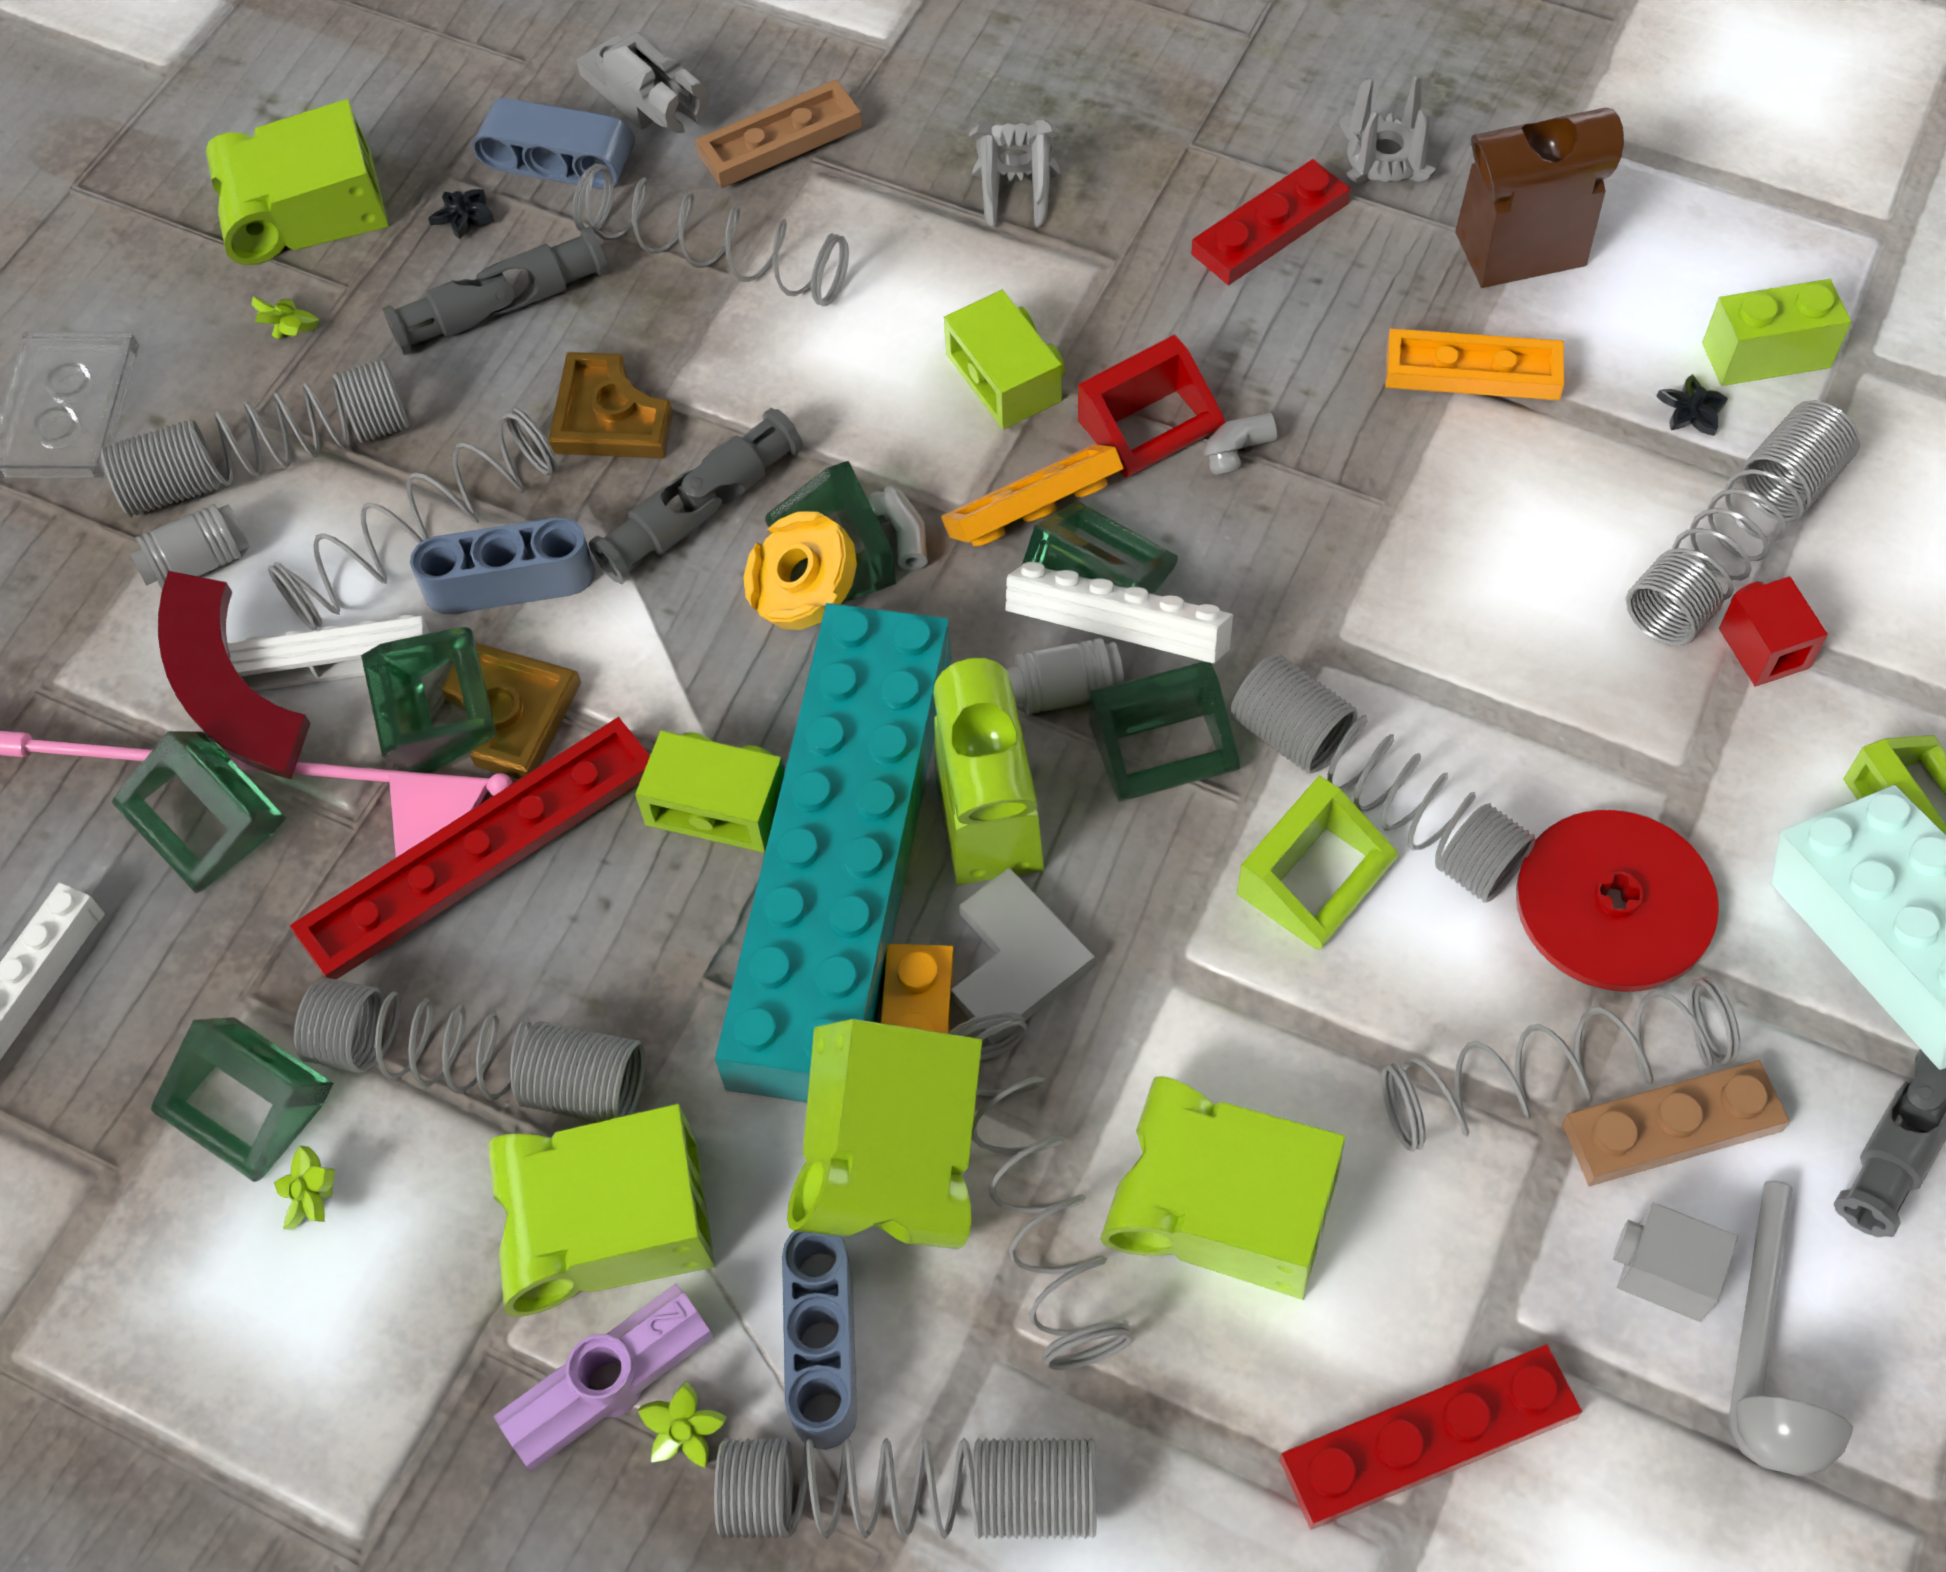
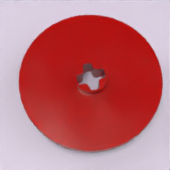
M1593 810L1574 814L1558 821L1535 840L1529 856L1523 859L1517 878V910L1524 930L1533 945L1557 969L1573 979L1596 988L1620 992H1637L1661 987L1675 981L1691 970L1702 958L1712 941L1718 923L1719 900L1713 877L1699 853L1671 828L1649 817L1632 812ZM1609 889L1621 891L1622 901L1627 902L1624 909L1612 907V898L1607 896Z

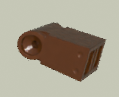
M1605 107L1537 123L1522 124L1472 135L1471 145L1475 163L1471 165L1455 233L1480 287L1486 288L1587 266L1606 192L1603 180L1609 178L1617 169L1623 152V126L1619 115L1614 109Z

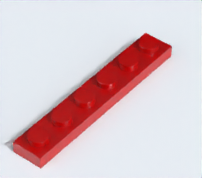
M618 716L289 926L323 976L337 980L637 786L641 781L650 755Z

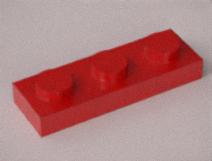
M1312 158L1193 238L1191 255L1229 286L1348 205L1351 188Z

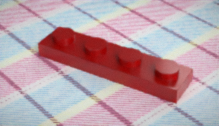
M1545 1344L1281 1453L1279 1461L1308 1526L1312 1530L1578 1419L1583 1411L1548 1344Z

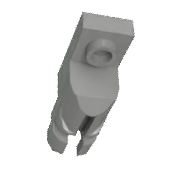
M639 32L632 34L624 40L617 34L576 59L580 76L641 130L655 122L661 127L669 128L673 132L684 133L683 123L675 117V112L685 114L698 124L707 110L709 101L707 88L690 72L683 69L677 61L667 57Z

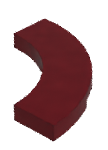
M168 571L159 604L158 641L165 673L176 697L195 724L207 736L219 744L225 752L261 771L292 779L311 723L305 714L287 710L260 696L237 673L230 659L231 655L226 636L227 612L232 596L231 588L224 581Z

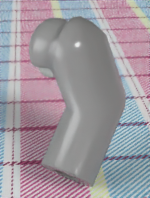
M1272 413L1236 419L1220 426L1204 445V456H1209L1210 471L1215 475L1236 471L1241 466L1237 449L1276 441L1277 429Z
M885 487L883 492H872L867 498L869 516L872 517V521L876 524H883L891 520L896 530L898 565L905 570H918L926 566L928 561L925 522L904 492L894 487Z

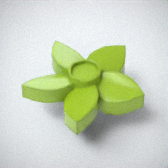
M256 296L252 298L251 305L260 311L257 312L255 322L274 324L272 332L274 338L283 339L284 334L296 337L299 332H308L318 327L319 318L307 311L296 309L292 299H281L274 306Z
M299 1145L292 1158L291 1174L283 1176L274 1182L277 1194L291 1200L285 1216L283 1229H295L302 1222L305 1215L311 1221L325 1222L322 1198L328 1199L332 1196L335 1170L321 1167L319 1157L310 1146Z
M687 1381L674 1393L671 1402L657 1400L641 1405L638 1410L646 1427L658 1433L652 1447L651 1462L670 1459L678 1452L681 1446L685 1455L704 1469L708 1463L709 1447L703 1435L716 1432L724 1424L728 1416L713 1410H698L695 1412L698 1405L697 1393Z

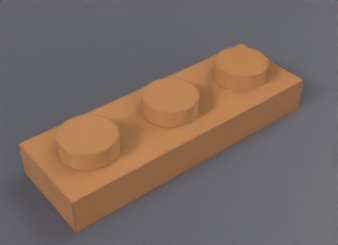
M837 79L695 139L697 154L720 188H724L863 128L862 116L859 108Z
M1756 1060L1567 1113L1562 1126L1590 1187L1782 1132L1790 1121L1761 1061Z

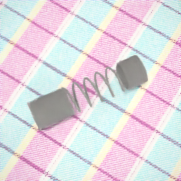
M381 358L380 361L370 362L369 365L364 364L363 367L359 365L358 369L354 367L353 370L348 369L347 372L342 371L341 374L338 372L336 374L333 373L332 384L340 415L344 443L331 425L313 389L304 382L303 393L312 427L315 452L308 445L281 394L274 393V402L285 446L286 462L272 444L251 403L245 401L244 408L254 444L257 471L252 468L245 458L222 413L216 410L215 419L227 464V481L215 467L206 441L193 419H189L188 422L185 420L183 423L178 422L177 425L172 424L171 427L166 426L165 429H156L154 433L150 431L148 434L144 433L142 436L132 437L131 440L127 438L125 442L121 440L119 443L109 444L108 447L103 446L101 449L102 462L119 505L124 513L132 518L134 515L138 516L139 513L144 514L145 511L150 512L151 509L161 508L162 505L166 507L168 504L172 505L173 502L178 503L179 500L190 499L191 496L195 498L196 494L200 496L202 493L206 494L207 491L218 490L219 482L229 487L233 482L234 474L227 438L248 472L259 477L262 473L263 464L256 427L278 463L288 468L291 464L292 455L284 414L307 453L314 458H318L320 455V439L312 402L329 433L343 449H346L349 445V432L343 403L356 436L361 443H364L365 440L369 442L370 438L374 440L375 437L386 436L387 433L391 434L392 431L397 433L398 429L401 431L403 428L408 429L409 422L386 360Z
M1811 400L1803 401L1795 406L1777 428L1761 443L1758 449L1745 461L1742 470L1729 479L1725 490L1712 497L1708 510H1704L1696 515L1690 529L1676 537L1672 549L1661 554L1639 580L1632 585V588L1628 590L1625 598L1626 605L1634 623L1652 639L1669 646H1684L1692 642L1697 634L1703 630L1704 626L1721 609L1724 600L1732 596L1734 591L1732 580L1742 581L1748 578L1752 570L1750 561H1760L1766 558L1769 552L1768 541L1776 542L1784 538L1787 531L1785 522H1794L1800 519L1802 514L1814 504L1824 490L1856 456L1860 448V435L1853 421L1842 410L1829 403ZM1742 477L1745 490L1731 489L1734 482ZM1730 494L1748 495L1760 511L1768 517L1780 521L1781 530L1779 534L1773 537L1765 536L1759 526L1753 521L1735 512L1730 502ZM1725 496L1729 510L1714 509L1717 501ZM1723 513L1731 515L1743 530L1763 541L1764 548L1762 553L1757 556H1747L1740 545L1730 537L1717 531L1713 522V514ZM1708 515V521L1712 530L1696 528L1699 521ZM1742 521L1746 522V523H1747L1749 526H1751L1756 532L1752 531V530H1751L1749 527H1747ZM1706 533L1714 535L1724 548L1733 555L1745 560V572L1739 576L1729 575L1724 567L1712 557L1701 553L1695 534ZM1690 535L1695 550L1678 548L1681 541ZM1680 553H1687V554L1696 555V556H1698V557L1701 559V561H1702L1704 564H1702V563L1699 562L1698 560L1694 559L1693 557H1690V556H1687V555H1683V554H1680ZM1711 571L1727 580L1728 590L1726 594L1723 595L1722 587Z
M1280 653L1269 655L1250 672L1238 689L1230 711L1233 720L1246 727L1248 731H1251L1252 734H1255L1263 742L1265 741L1272 749L1280 752L1287 760L1290 759L1292 763H1295L1302 771L1305 770L1307 774L1318 772L1330 765L1327 780L1331 783L1340 756L1358 738L1368 722L1367 715L1357 719L1358 712L1356 707H1352L1345 699L1342 700L1335 692L1332 693L1320 681L1317 682L1310 674L1307 675L1305 671H1302L1300 667L1297 668L1295 664H1292L1286 657H1282ZM1389 734L1378 745L1364 769L1348 783L1338 788L1344 791L1357 783L1354 792V804L1360 811L1371 810L1384 802L1381 812V827L1384 831L1396 830L1412 820L1408 832V847L1412 851L1424 849L1442 837L1435 854L1436 868L1440 872L1444 871L1445 875H1449L1451 880L1455 879V882L1460 883L1461 887H1465L1467 891H1471L1472 895H1476L1477 899H1482L1483 903L1493 900L1519 871L1524 857L1529 856L1535 844L1534 834H1529V830L1524 831L1523 826L1519 827L1518 822L1513 823L1512 818L1508 819L1507 815H1503L1502 811H1497L1496 807H1492L1491 803L1480 806L1470 815L1444 850L1445 844L1457 821L1476 798L1475 792H1472L1464 799L1453 817L1427 841L1415 845L1413 837L1420 818L1427 805L1448 780V772L1438 777L1423 801L1410 814L1394 825L1388 826L1386 816L1394 795L1421 760L1420 753L1412 756L1398 775L1394 784L1382 796L1366 806H1361L1359 804V797L1368 773L1384 757L1394 742V735Z
M321 977L309 987L298 1009L294 1027V1044L296 1053L302 1062L321 1064V1066L340 1068V1070L353 1071L355 1073H365L378 1063L381 1072L387 1079L397 1080L412 1070L415 1080L425 1087H430L445 1076L446 1082L452 1091L461 1094L473 1087L478 1081L481 1092L488 1100L499 1099L512 1087L513 1095L520 1107L525 1106L526 1108L538 1109L539 1111L545 1110V1112L558 1113L559 1115L564 1114L565 1116L577 1117L578 1119L584 1118V1120L597 1122L633 1114L642 1089L646 1062L645 1050L641 1041H634V1039L615 1037L614 1035L595 1033V1031L576 1029L554 1023L550 1024V1022L537 1021L532 1025L530 1019L525 1018L518 1026L514 1037L510 1062V1080L499 1093L490 1094L485 1087L483 1073L491 1059L498 1035L499 1018L495 1011L487 1015L480 1031L476 1056L477 1073L469 1084L464 1087H457L452 1082L449 1069L458 1053L466 1026V1012L463 1005L456 1006L450 1014L443 1040V1068L432 1080H423L419 1076L416 1062L425 1048L433 1021V1005L430 998L422 1000L416 1009L409 1037V1063L399 1073H390L385 1068L382 1059L393 1040L398 1026L401 1000L397 992L392 991L384 998L379 988ZM394 998L392 1024L382 1046L386 1012L391 1000ZM427 1005L424 1032L415 1052L419 1020L424 1007ZM460 1012L456 1040L449 1055L453 1025L457 1014ZM493 1019L490 1042L483 1059L486 1035L490 1022ZM526 1027L525 1037L523 1038V1041H522L521 1046H520L521 1037H522L524 1028Z
M725 1437L719 1445L715 1469L714 1512L716 1530L723 1539L726 1536L731 1539L734 1535L738 1539L741 1536L746 1539L749 1535L753 1539L756 1536L761 1539L764 1535L768 1539L771 1536L776 1539L779 1535L783 1539H789L797 1530L801 1519L809 1478L815 1523L819 1533L828 1539L835 1531L839 1520L848 1473L849 1492L855 1525L859 1534L867 1539L874 1531L878 1519L885 1470L887 1468L894 1523L898 1533L906 1539L913 1531L916 1521L924 1464L926 1463L934 1524L937 1533L945 1539L952 1531L955 1520L963 1459H965L974 1531L978 1539L982 1536L986 1539L989 1536L993 1539L999 1536L1002 1539L1005 1535L1008 1539L1012 1536L1018 1539L1020 1535L1023 1539L1027 1536L1031 1539L1035 1536L1039 1539L1042 1536L1046 1539L1050 1536L1054 1539L1057 1536L1061 1539L1065 1536L1071 1539L1073 1535L1076 1539L1080 1536L1084 1539L1090 1536L1093 1539L1096 1536L1097 1526L1095 1441L1092 1438L1087 1441L1084 1437L1080 1441L1077 1438L1072 1441L1069 1437L1065 1441L1062 1438L1057 1441L1054 1437L1050 1441L1047 1438L1042 1441L1039 1437L1035 1441L1032 1438L1027 1441L1024 1437L1021 1441L1017 1438L1012 1441L1009 1437L1006 1441L1002 1438L997 1441L994 1437L991 1441L987 1438L983 1441L978 1438L974 1445L973 1469L970 1445L963 1438L958 1445L950 1507L944 1529L938 1505L931 1445L925 1437L920 1443L910 1515L904 1530L896 1489L892 1445L886 1437L881 1445L874 1502L870 1521L865 1531L857 1494L852 1441L847 1438L843 1443L833 1515L829 1528L826 1531L819 1506L814 1446L810 1438L805 1441L798 1499L790 1526L793 1464L789 1441L786 1438L781 1441L778 1437L774 1441L771 1438L767 1441L764 1438L760 1441L756 1438L752 1441L749 1438L743 1441L741 1437L737 1441L734 1438L729 1441Z

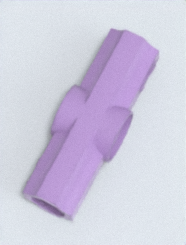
M674 1284L607 1334L591 1335L581 1340L571 1350L566 1364L493 1417L526 1467L532 1472L604 1418L618 1417L629 1412L638 1402L643 1389L710 1341L713 1335L686 1294L677 1284ZM606 1363L621 1365V1373L618 1380L612 1386L604 1390L589 1389V1379L599 1366Z

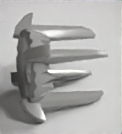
M1414 76L1402 120L1398 118L1395 121L1392 113H1389L1384 119L1381 113L1374 111L1370 116L1374 80L1366 78L1359 86L1352 117L1346 113L1339 119L1340 128L1349 140L1347 155L1353 167L1352 170L1347 172V177L1361 185L1368 182L1369 179L1381 182H1398L1402 179H1409L1415 182L1426 181L1437 171V168L1426 164L1430 124L1428 115L1424 109H1420L1422 95L1421 78ZM1383 139L1393 140L1402 149L1397 153L1384 154L1376 150V141Z
M986 120L971 129L969 137L977 138L976 149L979 156L974 165L972 175L979 179L982 178L984 216L987 224L995 228L997 223L1000 174H1006L1009 181H1012L1015 174H1017L1020 181L1024 180L1026 174H1032L1035 226L1039 227L1044 224L1047 217L1050 177L1054 178L1061 173L1059 165L1053 157L1055 149L1053 138L1060 136V131L1048 121L1037 120L1035 124L1031 125L1024 123L995 125L994 121ZM1018 149L1026 151L1028 153L1023 155H1008L1003 152L1007 150Z

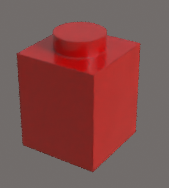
M1791 576L1767 584L1762 581H1756L1739 589L1732 596L1719 627L1720 632L1755 687L1810 669L1828 636V633Z

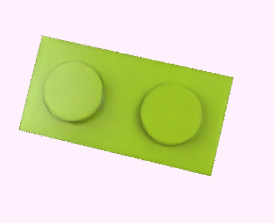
M1830 278L1720 296L1702 344L1720 385L1726 386L1831 368L1852 321Z
M1003 289L944 316L946 355L1002 430L1062 402V376L1065 375L1066 370L1060 352L1053 344H1045L1037 334L1029 312L1023 306L1017 308Z
M660 730L635 796L645 826L765 853L785 772L782 758L774 756L764 748L753 745L738 748L713 742L710 738L695 732H685L680 735Z

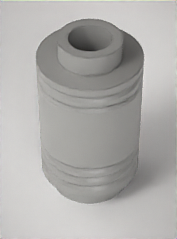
M212 504L208 508L194 512V514L186 515L151 530L150 533H144L143 536L135 537L140 549L131 552L130 556L145 585L147 586L157 581L161 589H163L168 571L200 576L219 566L230 563L232 560L241 558L240 551L250 546L230 506L227 504L217 508L215 504Z
M1102 638L1034 650L1031 653L1015 654V667L1006 668L1012 683L1016 704H1023L1027 715L1034 712L1040 713L1041 711L1046 712L1087 704L1088 702L1093 703L1096 700L1113 699L1114 692L1124 690V673L1118 647L1115 642L1104 643Z

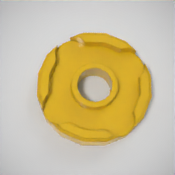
M795 512L777 520L767 529L771 534L764 540L762 545L756 542L749 553L743 576L745 596L751 607L757 610L762 618L785 630H803L821 623L826 603L842 604L852 587L857 567L854 543L842 526L819 512ZM808 558V565L804 574L798 580L791 582L790 576L794 566L800 560Z

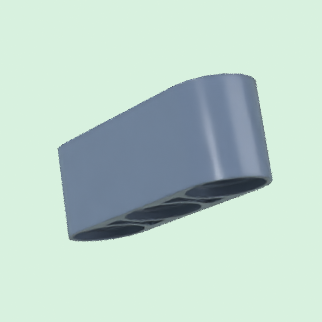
M500 98L491 105L472 143V149L476 157L491 169L578 185L585 170L592 165H606L611 171L615 186L634 147L635 136L626 123L609 115L510 98ZM600 170L595 173L592 188L604 189V177Z
M550 518L434 536L418 544L411 553L410 558L412 571L427 605L433 611L441 614H456L571 596L581 593L589 587L595 575L594 564L582 527L576 521L568 518Z
M794 1231L786 1240L782 1253L785 1403L794 1430L802 1442L805 1443L810 1438L813 1441L814 1448L827 1450L841 1445L850 1437L856 1427L857 1388L853 1275L845 1242L841 1236ZM822 1253L836 1259L832 1269L822 1276L810 1277L800 1272L804 1261L812 1255ZM824 1322L838 1328L835 1339L826 1347L818 1349L809 1348L801 1343L805 1331L813 1324ZM823 1393L832 1394L841 1400L838 1411L827 1421L813 1422L803 1417L804 1407L815 1395Z

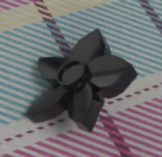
M473 189L464 194L460 191L453 193L444 192L442 199L446 208L428 217L430 225H442L451 222L453 233L459 239L466 233L470 224L484 226L494 222L493 214L486 206L484 189Z
M1693 374L1686 379L1682 392L1675 389H1662L1656 395L1663 403L1676 408L1669 420L1671 430L1680 429L1692 423L1698 431L1712 436L1715 435L1718 429L1717 413L1728 400L1726 396L1718 391H1707Z

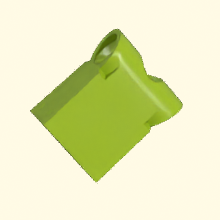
M348 98L255 127L253 136L244 133L227 132L216 135L208 141L205 151L213 189L219 195L218 216L226 254L234 262L242 265H257L271 260L282 251L285 245L292 250H298L389 227L371 151Z
M968 658L955 662L941 672L935 681L933 691L937 716L934 717L935 779L955 884L957 886L993 880L1007 868H1010L1016 875L1044 871L1037 812L1038 804L1008 671L998 662L986 658Z
M857 1019L814 1027L803 1155L807 1161L799 1172L790 1196L787 1212L789 1228L793 1231L849 1237L867 1228L876 1226L906 1244L950 1249L964 1247L970 1235L971 1204L968 1189L962 1175L969 1166L982 1039Z
M1165 1076L1154 1077L1136 1128L1143 1154L1117 1186L1100 1237L1103 1245L1116 1251L1134 1255L1163 1256L1174 1254L1181 1261L1303 1300L1340 1172L1346 1135L1225 1102L1213 1104L1204 1095L1176 1079Z
M679 1103L554 1133L552 1138L531 1134H504L493 1137L488 1141L494 1200L502 1205L507 1213L499 1248L505 1314L512 1317L529 1316L554 1308L572 1298L579 1291L591 1293L715 1268L697 1138Z

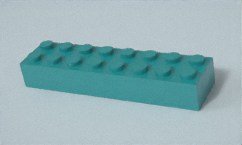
M826 603L715 1055V1062L724 1088L727 1091L807 1103L814 1027L850 1019L876 1021L885 978L887 945L892 944L935 740L934 717L937 716L933 696L934 684L941 672L950 666L952 659L948 618Z

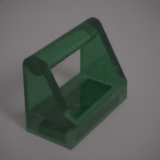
M849 460L824 469L765 516V522L769 528L777 520L795 512H819L824 516L836 512L842 527L854 543L857 560L852 587L842 603L896 584L892 548ZM808 558L800 560L794 566L791 572L793 581L798 580L806 571Z
M1075 501L1034 525L1022 564L1037 562L1043 564L1046 569L1055 571L1070 570L1078 573L1079 577L1092 580L1107 579L1112 581L1113 585L1124 588L1140 587L1146 589L1149 594L1154 595L1175 568L1178 556L1085 504ZM1079 528L1144 565L1137 569L1074 533Z
M457 627L381 643L361 655L381 754L385 759L409 772L432 773L496 735V727L475 639L470 628ZM454 659L468 720L433 727L422 676Z
M1203 661L1090 691L1089 725L1118 802L1240 770V760L1219 680L1212 663ZM1204 717L1216 748L1215 751L1129 774L1126 773L1118 738Z
M168 731L112 799V804L194 893L206 889L271 837L286 819L228 755L203 731ZM175 775L188 786L228 829L202 861L145 801L148 796Z
M235 1017L194 1019L155 1096L151 1111L252 1182H257L267 1174L322 1108L334 1083ZM215 1067L272 1104L252 1146L186 1102Z

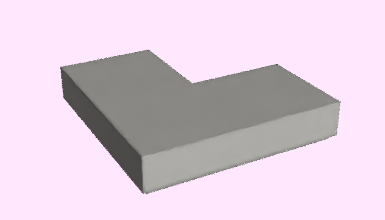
M1007 868L959 905L960 916L996 953V955L951 989V999L969 1019L988 1013L1005 1011L1017 1013L1025 1018L1026 1021L1095 966V956L1010 868ZM992 1025V1026H989V1027H985V1028H982V1029H979V1030L983 1033L984 1031H986V1030H988V1029H990V1028H992L993 1026H996V1025ZM1018 1025L995 1032L988 1036L987 1039L992 1044H995L1016 1029Z

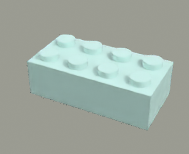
M1895 785L1781 830L1771 883L1773 887L1939 1070L1946 1068V835Z

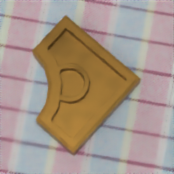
M567 352L548 442L554 454L665 459L673 415L670 400L650 397L632 386L626 376V366L622 354Z
M466 640L441 687V691L445 700L464 709L474 722L476 736L470 754L474 766L521 779L540 766L581 684V680L576 670Z

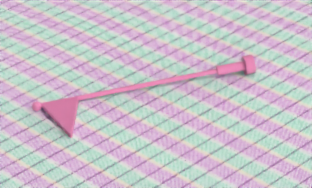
M0 731L1 756L26 758L31 752L261 771L232 756L32 740L29 733ZM297 762L293 773L297 775L389 782L396 857L480 805L487 791L494 796L513 784L512 779L504 773H497L491 778L303 762Z

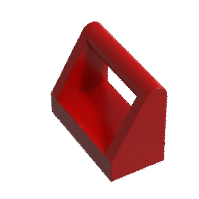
M1175 334L1078 384V422L1097 445L1116 447L1123 466L1120 473L1126 478L1210 435L1225 423L1224 416L1191 353ZM1174 392H1177L1197 415L1132 450L1129 449L1116 422Z

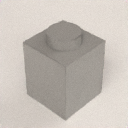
M1652 1202L1640 1222L1636 1223L1627 1220L1620 1234L1613 1260L1624 1264L1617 1288L1701 1322L1719 1301L1738 1235Z

